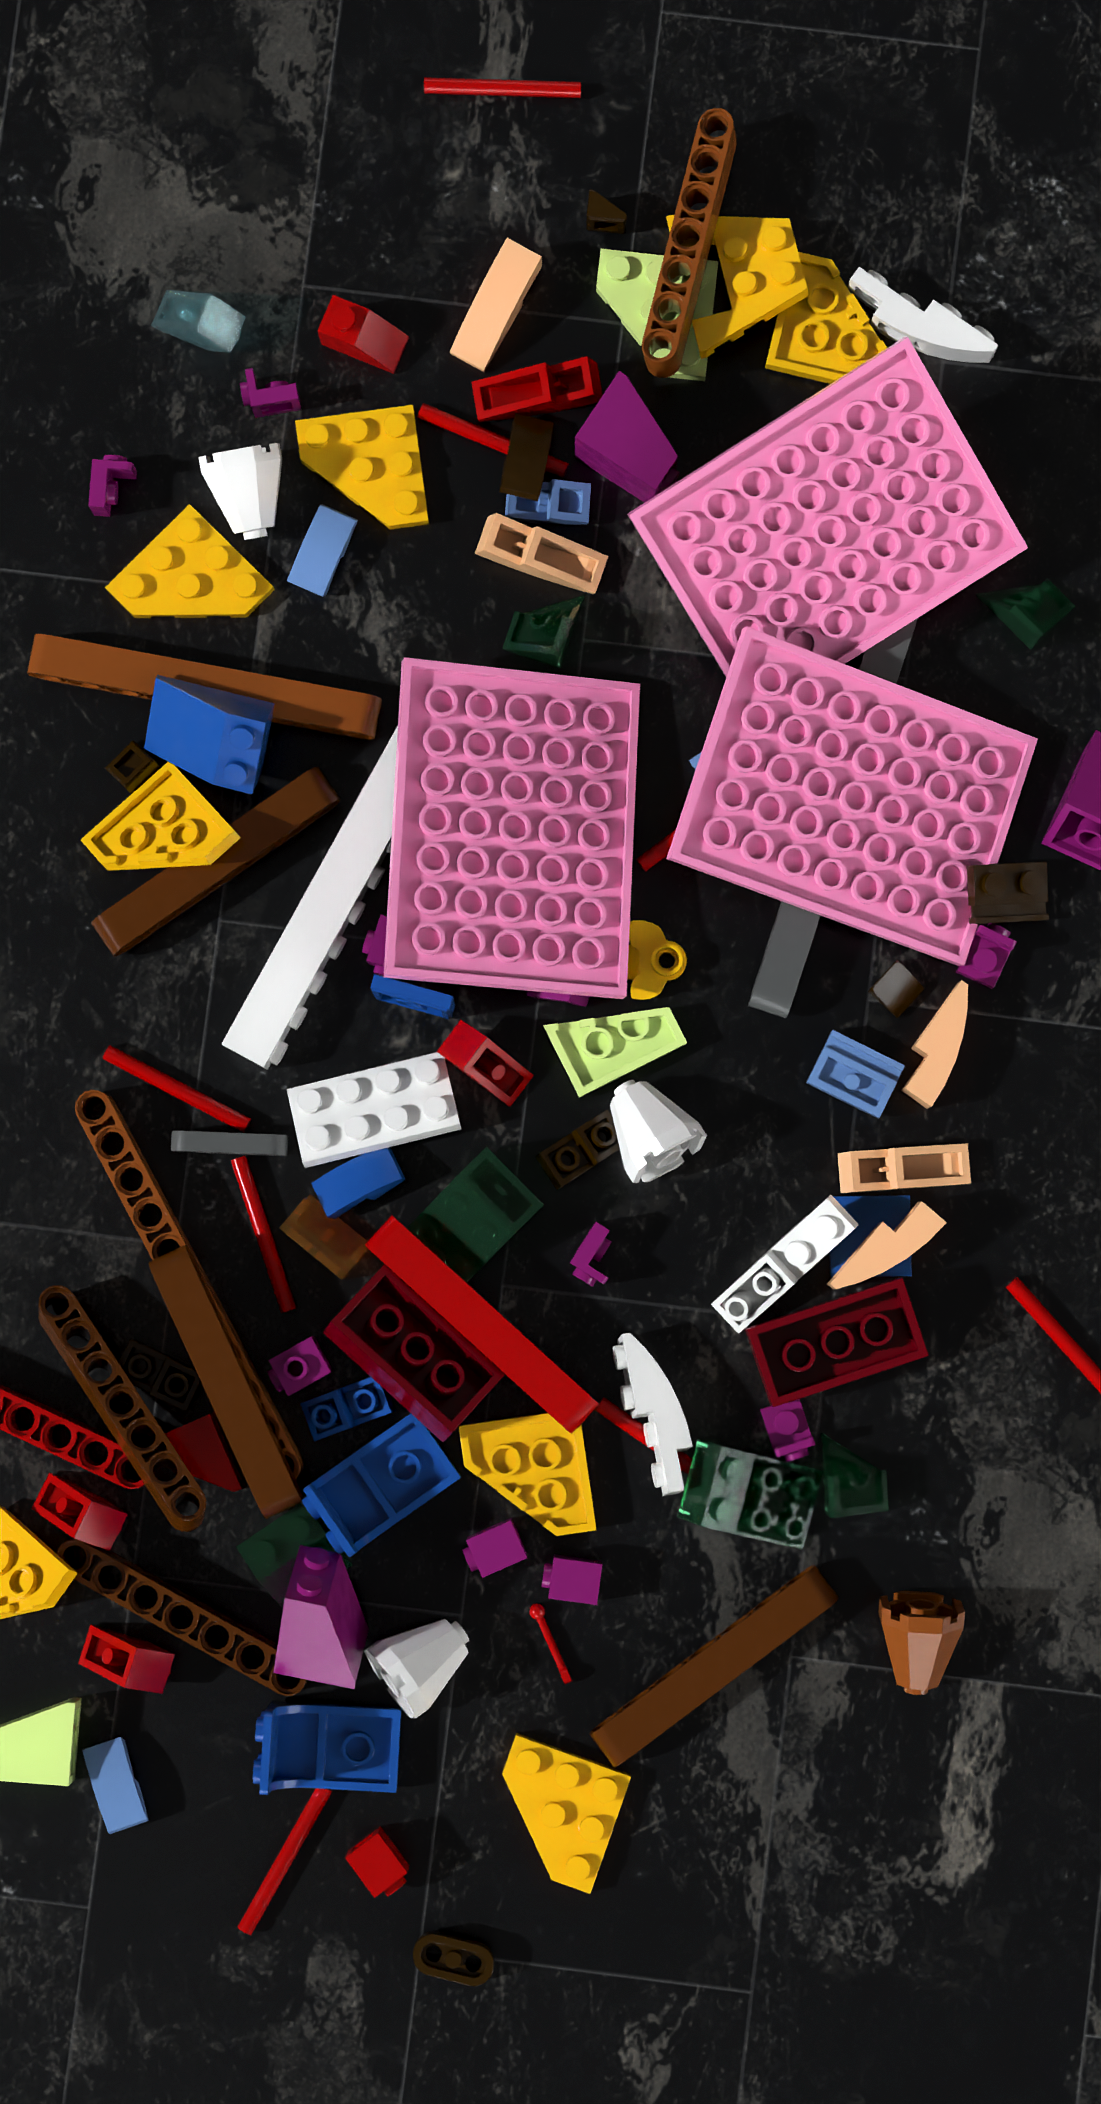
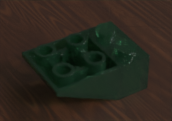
M486 1147L453 1179L407 1229L467 1283L544 1207V1204Z
M698 1438L677 1517L702 1527L803 1550L823 1471Z

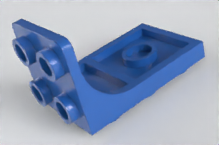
M410 1413L303 1489L306 1497L302 1499V1502L315 1520L321 1517L330 1530L325 1535L338 1554L345 1551L351 1557L377 1536L461 1478V1475L430 1430Z
M271 1701L266 1710L261 1711L260 1717H257L255 1741L262 1742V1753L259 1752L258 1759L255 1758L253 1784H260V1795H269L273 1790L285 1788H319L396 1793L402 1708Z

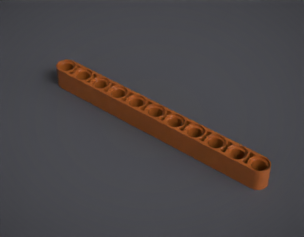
M99 1090L85 1091L78 1097L75 1104L77 1118L152 1260L162 1256V1245L171 1239L177 1241L180 1247L187 1245L247 1375L256 1390L268 1420L275 1426V1436L284 1455L290 1457L294 1462L293 1475L297 1479L303 1471L304 1462L117 1104L111 1096ZM101 1098L106 1106L105 1113L101 1118L92 1120L87 1115V1105L92 1099ZM119 1133L124 1139V1148L119 1154L112 1156L106 1151L105 1142L111 1134ZM136 1168L142 1173L143 1183L139 1189L129 1191L124 1185V1176L129 1170ZM156 1204L161 1209L162 1219L156 1226L149 1227L144 1223L142 1214L148 1205Z

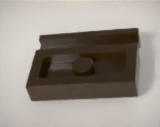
M1047 862L967 865L968 906H971L969 924L1049 920V914H1046V902H1048Z

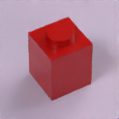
M381 1826L348 1850L345 1859L374 1898L383 1891L389 1896L407 1882L404 1875L408 1873L410 1865Z

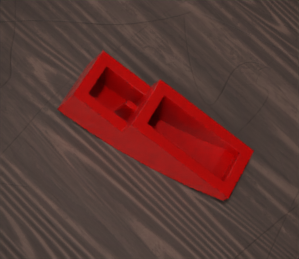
M588 356L551 366L544 362L471 382L477 419L480 422L511 419L515 417L516 413L533 416L598 403L603 396L598 364Z

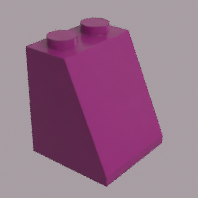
M619 371L575 436V458L645 503L678 482L676 481L680 474L677 470L678 455L628 377Z
M1095 730L1078 761L1041 844L1101 871V732Z
M300 1545L285 1595L273 1673L354 1689L368 1636V1625L341 1554L318 1547Z

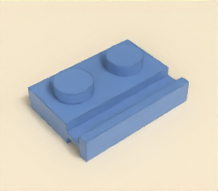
M832 1030L806 1083L865 1113L880 1118L905 1065Z

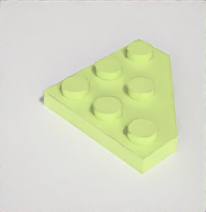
M601 249L596 292L606 304H609L621 319V323L638 344L642 346L664 255ZM707 260L692 320L713 315L718 261ZM680 275L675 277L672 282L681 284L686 282L689 277ZM669 312L662 319L672 321L680 313ZM692 323L681 366L670 378L705 381L708 357L703 359L700 357ZM659 349L653 354V356L656 358H663L667 356L671 350Z

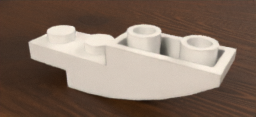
M858 267L850 278L848 285L850 293H853L858 300L875 311L871 320V326L887 338L897 342L904 337H908L916 351L947 360L989 363L993 358L998 344L994 342L992 334L981 326L976 325L972 327L961 319V313L950 304L942 303L941 305L933 299L924 312L919 309L920 304L913 297L906 293H901L900 295L887 286L888 282L886 279L873 270L866 272L861 267Z
M830 1195L755 1262L711 1305L739 1334L859 1224Z
M631 1333L622 1334L617 1339L618 1345L613 1346V1358L616 1369H623L625 1385L620 1386L624 1410L630 1409L632 1419L648 1416L649 1423H644L643 1427L647 1447H654L656 1463L651 1464L654 1485L656 1488L661 1487L663 1496L678 1494L685 1489L677 1452L687 1451L693 1447L685 1416L670 1382L658 1363Z

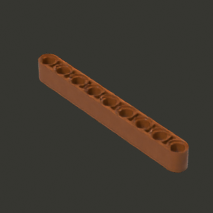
M35 634L27 671L29 676L42 680L150 700L153 697L156 676L161 675L275 703L271 721L274 723L369 740L375 739L382 704L381 698L366 693L46 634Z

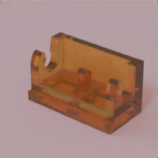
M309 1195L307 1198L305 1197L280 1226L284 1233L341 1280L347 1278L369 1251L365 1246L367 1240L339 1217L336 1219L328 1218L321 1203L312 1195Z

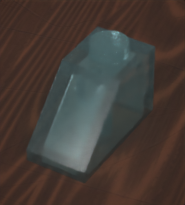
M166 290L151 326L206 350L231 353L233 346L240 338L241 327L246 316L212 294Z

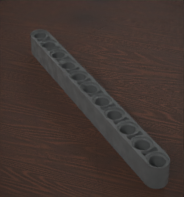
M917 619L863 652L858 669L897 684ZM781 901L748 1006L787 1018L821 915Z

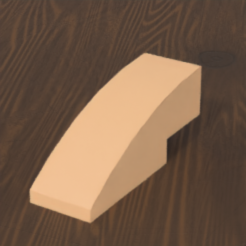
M506 238L470 306L452 345L450 354L482 372L486 371L521 310L524 297L542 268V256Z
M498 513L487 517L475 554L507 567L590 594L596 593L609 557L541 527L531 528Z
M962 980L956 984L911 1048L924 1059L901 1091L926 1109L933 1106L944 1088L956 1062L963 1039L968 1009V984Z
M968 1143L837 1153L841 1193L971 1184Z
M922 1201L917 1202L894 1231L884 1222H879L827 1284L832 1289H839L860 1283L887 1271L925 1245L947 1222Z

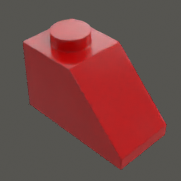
M335 295L332 296L318 328L321 345L392 374L395 373L409 340L408 335L370 309Z
M463 1020L458 1022L437 1050L440 1055L509 1107H511L534 1076L488 1037Z
M215 1413L208 1414L165 1433L192 1476L232 1492L246 1487Z
M50 1472L31 1508L72 1538L110 1551L116 1537L121 1532L122 1525L128 1515L108 1500Z
M90 1625L78 1664L124 1688L163 1694L175 1654L151 1642L96 1625Z

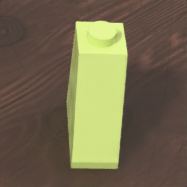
M73 1697L0 1725V1781L69 1786L75 1780L82 1698Z

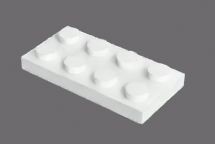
M438 1052L287 1089L302 1163L305 1168L461 1130L446 1061Z

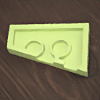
M669 1007L543 1025L579 1098L687 1044Z

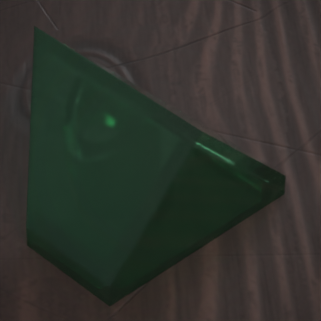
M1048 578L1042 584L975 594L1030 650L1075 607Z
M586 594L525 613L515 611L502 649L561 668Z
M821 1433L825 1514L830 1518L889 1511L886 1470H879Z

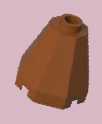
M919 1591L894 1592V1599L890 1602L887 1595L880 1596L879 1616L897 1685L904 1687L906 1693L924 1695L928 1693V1690L938 1687L964 1629L965 1610L961 1601L952 1598V1606L943 1603L944 1595L935 1592Z

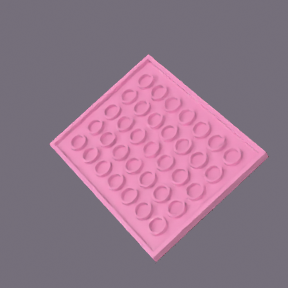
M908 337L900 339L627 514L726 677L742 629L745 627H750L846 664L1028 548Z
M745 627L742 629L666 859L957 966H965L978 925L969 924L971 906H968L967 865L998 864L1038 739L758 630Z
M404 657L401 664L383 978L624 999L627 996L640 700L639 683Z

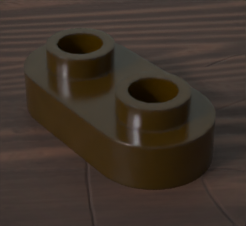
M430 1931L420 1936L414 1946V1964L425 1975L468 1986H479L485 1983L493 1973V1954L481 1942L438 1931ZM436 1945L441 1949L442 1954L438 1958H431L427 1955V1948ZM475 1955L481 1959L482 1964L478 1968L473 1969L467 1965L466 1959L469 1956Z

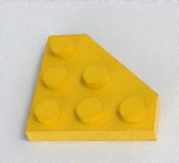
M798 252L809 296L778 314L765 369L831 384L885 350L887 346L877 336L869 323L870 319L855 295L850 293L840 277V272L833 260Z
M413 405L295 420L300 460L303 465L319 474L331 483L335 489L358 506L363 507L390 530L429 524Z
M190 504L105 587L134 618H151L153 616H174L175 618L230 616L231 618H247L275 590Z
M167 762L88 832L81 841L108 871L211 865L241 837L174 764Z
M541 1413L458 1426L464 1467L497 1490L498 1493L522 1511H525L555 1536L596 1530L582 1425L571 1434L550 1414Z
M0 1505V1619L54 1607L78 1573L11 1512Z
M516 1733L502 1772L508 1788L551 1880L591 1894L625 1797L631 1774Z

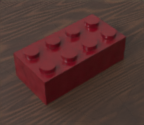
M385 1264L332 1319L323 1332L442 1442L455 1431L505 1375Z
M895 1278L745 1328L770 1406L772 1407L929 1356L903 1278Z

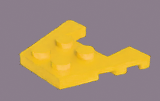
M674 215L666 216L669 232L671 231ZM718 217L711 245H716L731 310L692 320L701 359L715 353L714 349L726 341L730 340L733 342L744 335V330L759 321L764 320L766 322L809 296L790 218ZM688 239L685 240L681 245L685 247H691L698 242V240Z

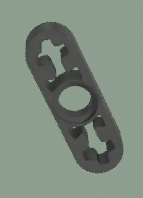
M172 1131L171 1151L287 1156L288 1135Z

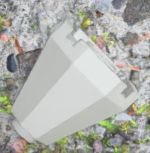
M279 443L269 444L270 452H266V447L261 448V445L214 453L212 454L214 460L212 463L209 456L198 457L201 473L234 534L243 533L244 540L268 536L266 528L275 527L282 468V454Z
M629 1080L615 1089V1097L612 1098L610 1108L624 1169L633 1183H639L640 1178L643 1182H650L676 1169L685 1162L681 1155L687 1149H689L692 1155L701 1149L707 1135L699 1122L647 1081L636 1083L634 1080Z
M442 1619L376 1641L365 1649L364 1652L380 1680L384 1679L389 1686L387 1691L410 1718H417L431 1707L469 1653L465 1646L469 1642V1638L458 1622L454 1621L450 1624L446 1619Z

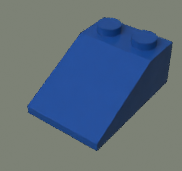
M157 675L144 750L213 785L253 794L262 774L275 703Z

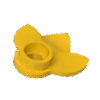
M643 920L630 921L627 980H632L631 998L647 1000L659 995L667 981L674 980L682 975L687 965V956L684 949L678 943L666 940L659 926ZM670 954L673 956L675 963L671 968H663L660 965L659 958L662 955Z

